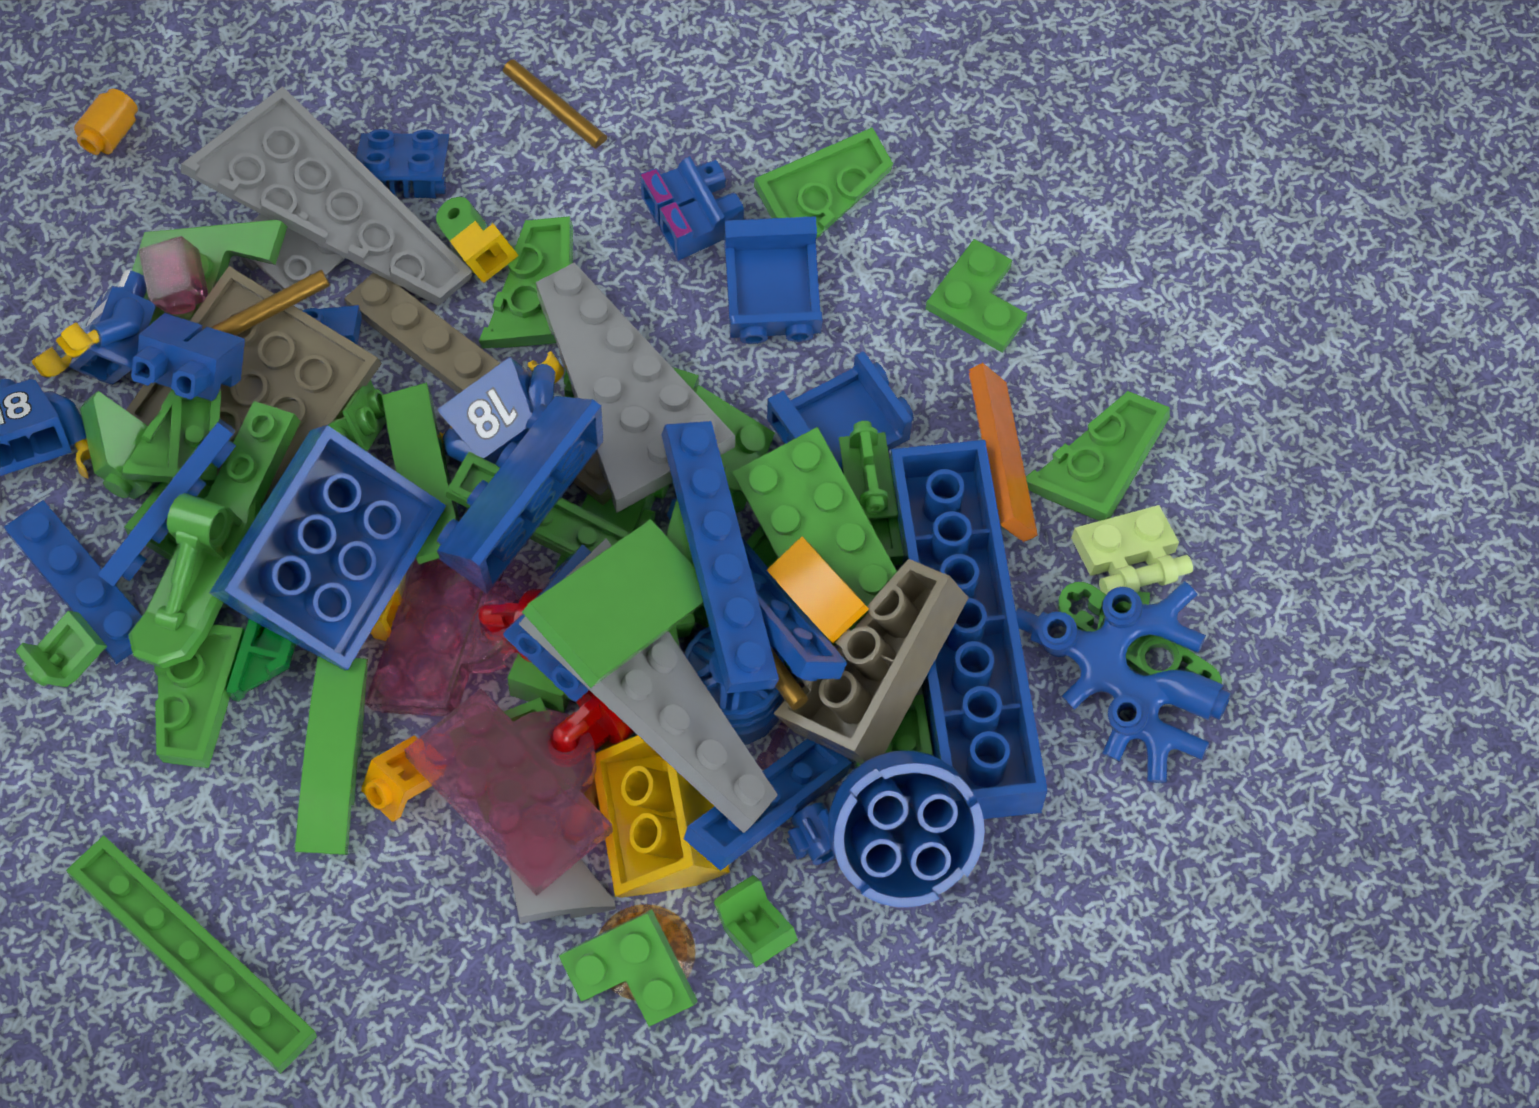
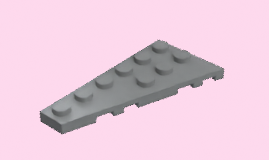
M283 86L181 163V173L271 220L282 221L288 226L287 228L437 306L471 279L473 271Z
M575 262L536 282L537 296L550 332L554 335L559 348L560 359L564 369L567 370L574 397L593 399L602 405L604 441L596 453L604 480H607L616 513L673 482L661 436L665 424L712 421L720 455L735 448L734 433Z
M607 538L567 576L610 548L611 544ZM526 616L519 623L525 631L743 833L756 822L777 797L778 794L669 631L594 687L590 688Z

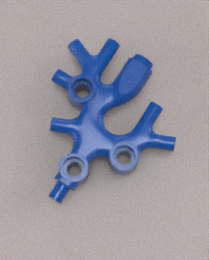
M1183 581L1159 603L1149 605L1142 604L1139 595L1131 588L1117 587L1112 589L1103 600L1104 625L1096 631L1077 629L1073 618L1064 612H1052L1049 614L1042 612L1040 616L1018 608L1016 610L1018 627L1031 634V641L1042 645L1050 655L1055 657L1068 656L1079 665L1081 671L1080 678L1061 695L1072 709L1075 710L1089 696L1097 692H1106L1113 696L1114 700L1108 708V719L1112 732L1103 749V755L1120 762L1129 741L1141 739L1145 743L1147 750V782L1152 783L1167 782V757L1171 750H1180L1200 760L1204 758L1210 742L1164 723L1159 718V709L1165 704H1171L1206 720H1210L1211 717L1220 720L1226 710L1231 693L1223 690V684L1189 671L1168 670L1147 676L1139 675L1130 669L1126 660L1127 649L1131 643L1137 638L1146 635L1162 637L1199 653L1206 635L1183 626L1178 621V613L1198 595L1186 581ZM1119 602L1131 604L1130 610L1126 613H1118L1114 610V607ZM1062 626L1066 628L1065 635L1061 638L1051 637L1050 632L1054 627ZM1127 708L1137 712L1136 717L1129 722L1122 721L1119 718L1121 711Z

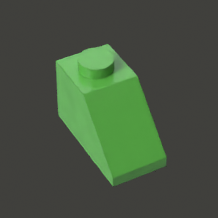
M97 391L80 408L93 471L104 480L103 485L114 495L121 498L130 497L136 499L147 492L153 482L121 479L122 468L140 443L142 435L148 426Z

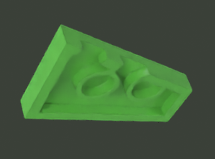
M570 216L525 220L514 249L519 256L508 264L510 271L502 292H498L494 300L493 316L488 328L484 327L479 339L482 348H511L556 343L537 296L536 282L573 263V224Z
M1127 391L1088 424V430L1069 446L1064 444L1054 452L1053 460L1038 472L1033 470L1026 476L1028 490L1049 501L1098 521L1111 518L1168 422L1170 407Z

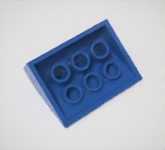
M555 396L548 406L540 404L534 410L525 425L529 431L518 445L515 442H511L504 449L496 462V465L500 468L489 483L482 480L474 488L466 502L471 506L460 521L453 518L440 533L437 543L441 546L437 552L442 562L486 594L489 593L603 443L602 405L595 400Z
M325 425L312 429L209 593L250 620L339 668L348 670L446 505L330 426Z

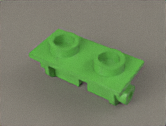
M370 380L367 386H362L355 392L342 411L344 417L332 421L328 426L353 443H358L359 447L365 451H368L386 423L382 395L384 394L379 389L375 390Z
M859 421L853 425V431L850 433V436L838 438L844 476L868 520L898 517L886 434L885 432L878 433L877 429L873 428L872 423L869 421Z

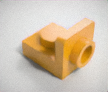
M414 735L371 759L361 791L366 795L367 800L374 808L379 809L391 822H394L402 816L409 799L443 780L447 767Z

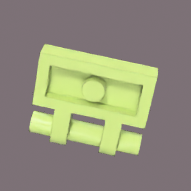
M1160 505L1075 527L1071 537L1090 576L1108 571L1110 576L1100 578L1099 580L1100 591L1106 595L1117 587H1128L1138 593L1140 587L1153 583H1158L1161 586L1175 583L1178 580V576L1193 572V564L1188 555L1176 558L1169 555L1176 552L1179 541ZM1146 561L1148 564L1147 566H1143L1134 569V567L1129 566Z

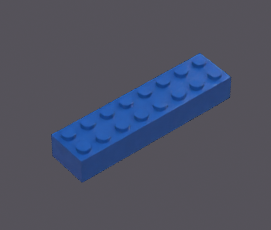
M985 440L891 449L890 466L903 550L902 566L908 559H911L949 575L968 596L966 604L922 683L934 756L948 763L964 778L979 802L983 819L1042 813L1048 790ZM945 782V787L958 807L963 799L952 786Z

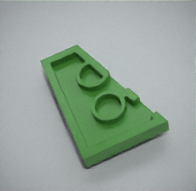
M872 127L756 177L754 188L771 218L816 216L818 238L891 172L893 162Z
M213 624L207 638L190 660L164 669L154 666V672L158 676V699L155 701L156 755L163 763L209 768L230 700L226 690L245 633L244 628Z

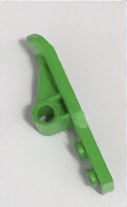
M253 401L233 442L236 447L224 461L210 492L203 499L183 493L172 503L167 517V529L176 539L178 545L146 611L128 634L133 656L138 660L164 669L190 660L207 638L224 603L209 592L260 512L262 501L301 422L294 413Z

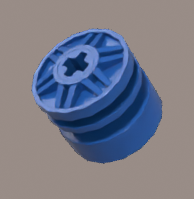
M710 627L701 630L688 644L684 654L744 745L765 737L779 721L774 712L784 702L783 696L776 687L772 689L726 693ZM772 647V649L775 651V653L777 654V656L780 658V660H781V661L783 662V664L785 665V662H784V659L782 658V656L777 652V650H776L775 648Z

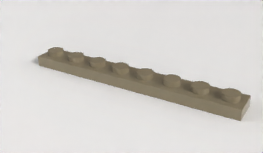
M374 272L344 298L347 306L359 305L362 319L458 394L500 364L495 358L399 285ZM595 452L573 483L604 505L612 498V494L607 480H604L599 458Z

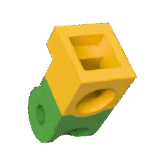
M451 198L439 208L436 214L438 226L483 284L519 256L493 223L487 226L486 221L466 198Z

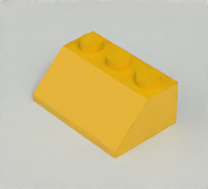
M636 735L591 755L615 897L624 898L698 886L730 873L729 865L720 871L683 839L688 825L712 809L714 805L640 736Z

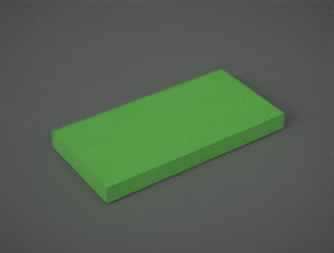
M650 519L535 598L526 606L522 613L584 682L592 688L703 606L704 603L695 567Z

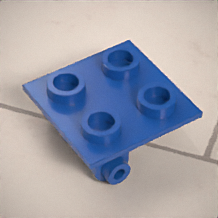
M377 129L369 133H361L356 158L387 188V180H389L390 191L395 196H397L398 180H403L405 198H410L411 181H413L414 198L436 199L437 194H446V177L443 174L449 134H438L428 129L418 130L413 134L393 133L387 129Z

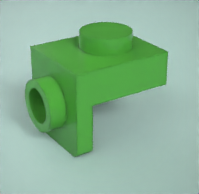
M68 610L38 645L21 643L15 651L26 664L24 666L26 674L36 683L42 686H47L48 684L68 687L82 675L107 645L80 613Z
M755 875L745 879L714 900L715 908L725 932L755 967L763 964L798 941L794 927L767 899L762 883Z

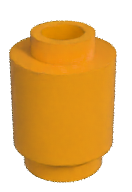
M114 88L109 89L106 93L99 94L74 126L79 145L94 155H99L100 152L107 155L111 154L136 121L135 114L138 112L136 103L127 94Z

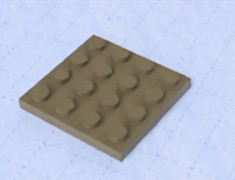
M229 266L190 321L203 325V330L206 327H212L272 296L274 293ZM291 306L236 335L245 339L241 381L233 387L221 384L219 390L221 391L220 419L235 429L234 434L229 439L232 443L253 401L294 413L301 421L262 501L261 508L309 431L343 418L344 414L342 411L355 392L362 386H367L382 364L378 357L295 306ZM155 382L149 386L143 385L126 411L149 426L159 413L163 402L172 388ZM221 465L219 468H217V475H218V473H219V471H220L222 465Z

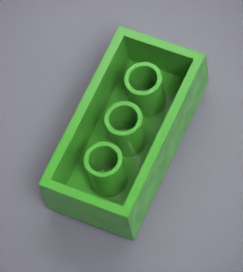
M818 427L733 471L747 502L778 559L797 540L804 537L866 606L870 604L897 573ZM868 611L865 614H863L849 628V630L852 631L858 625V623L866 616Z

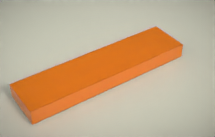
M981 363L969 369V377L981 438L986 442L1000 525L1019 540L1025 542L1038 536L1007 383L988 366Z

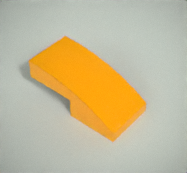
M804 537L797 540L767 569L783 590L832 643L869 610L848 584L829 566Z

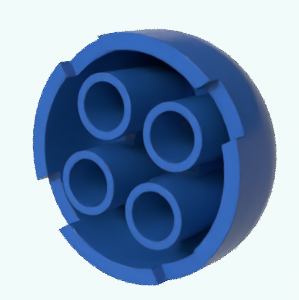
M892 751L865 761L856 767L842 782L830 807L828 819L829 841L841 871L860 890L863 896L887 906L916 907L939 900V894L952 887L963 875L969 876L979 859L984 842L985 829L982 810L964 778L948 763L923 752ZM945 782L952 786L963 799L958 807L945 787Z

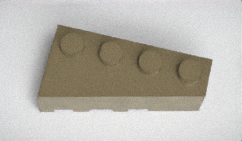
M908 559L867 606L869 610L866 616L852 631L848 629L835 642L838 645L836 650L847 662L841 679L802 680L805 684L802 690L807 695L808 701L796 710H792L788 703L784 701L774 712V715L796 734L860 764L885 753L966 604L968 596L949 575Z

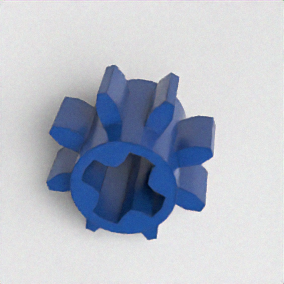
M823 802L811 804L793 815L791 822L794 828L788 831L790 837L787 838V841L796 858L799 860L809 855L814 865L823 864L835 858L828 835L829 812Z

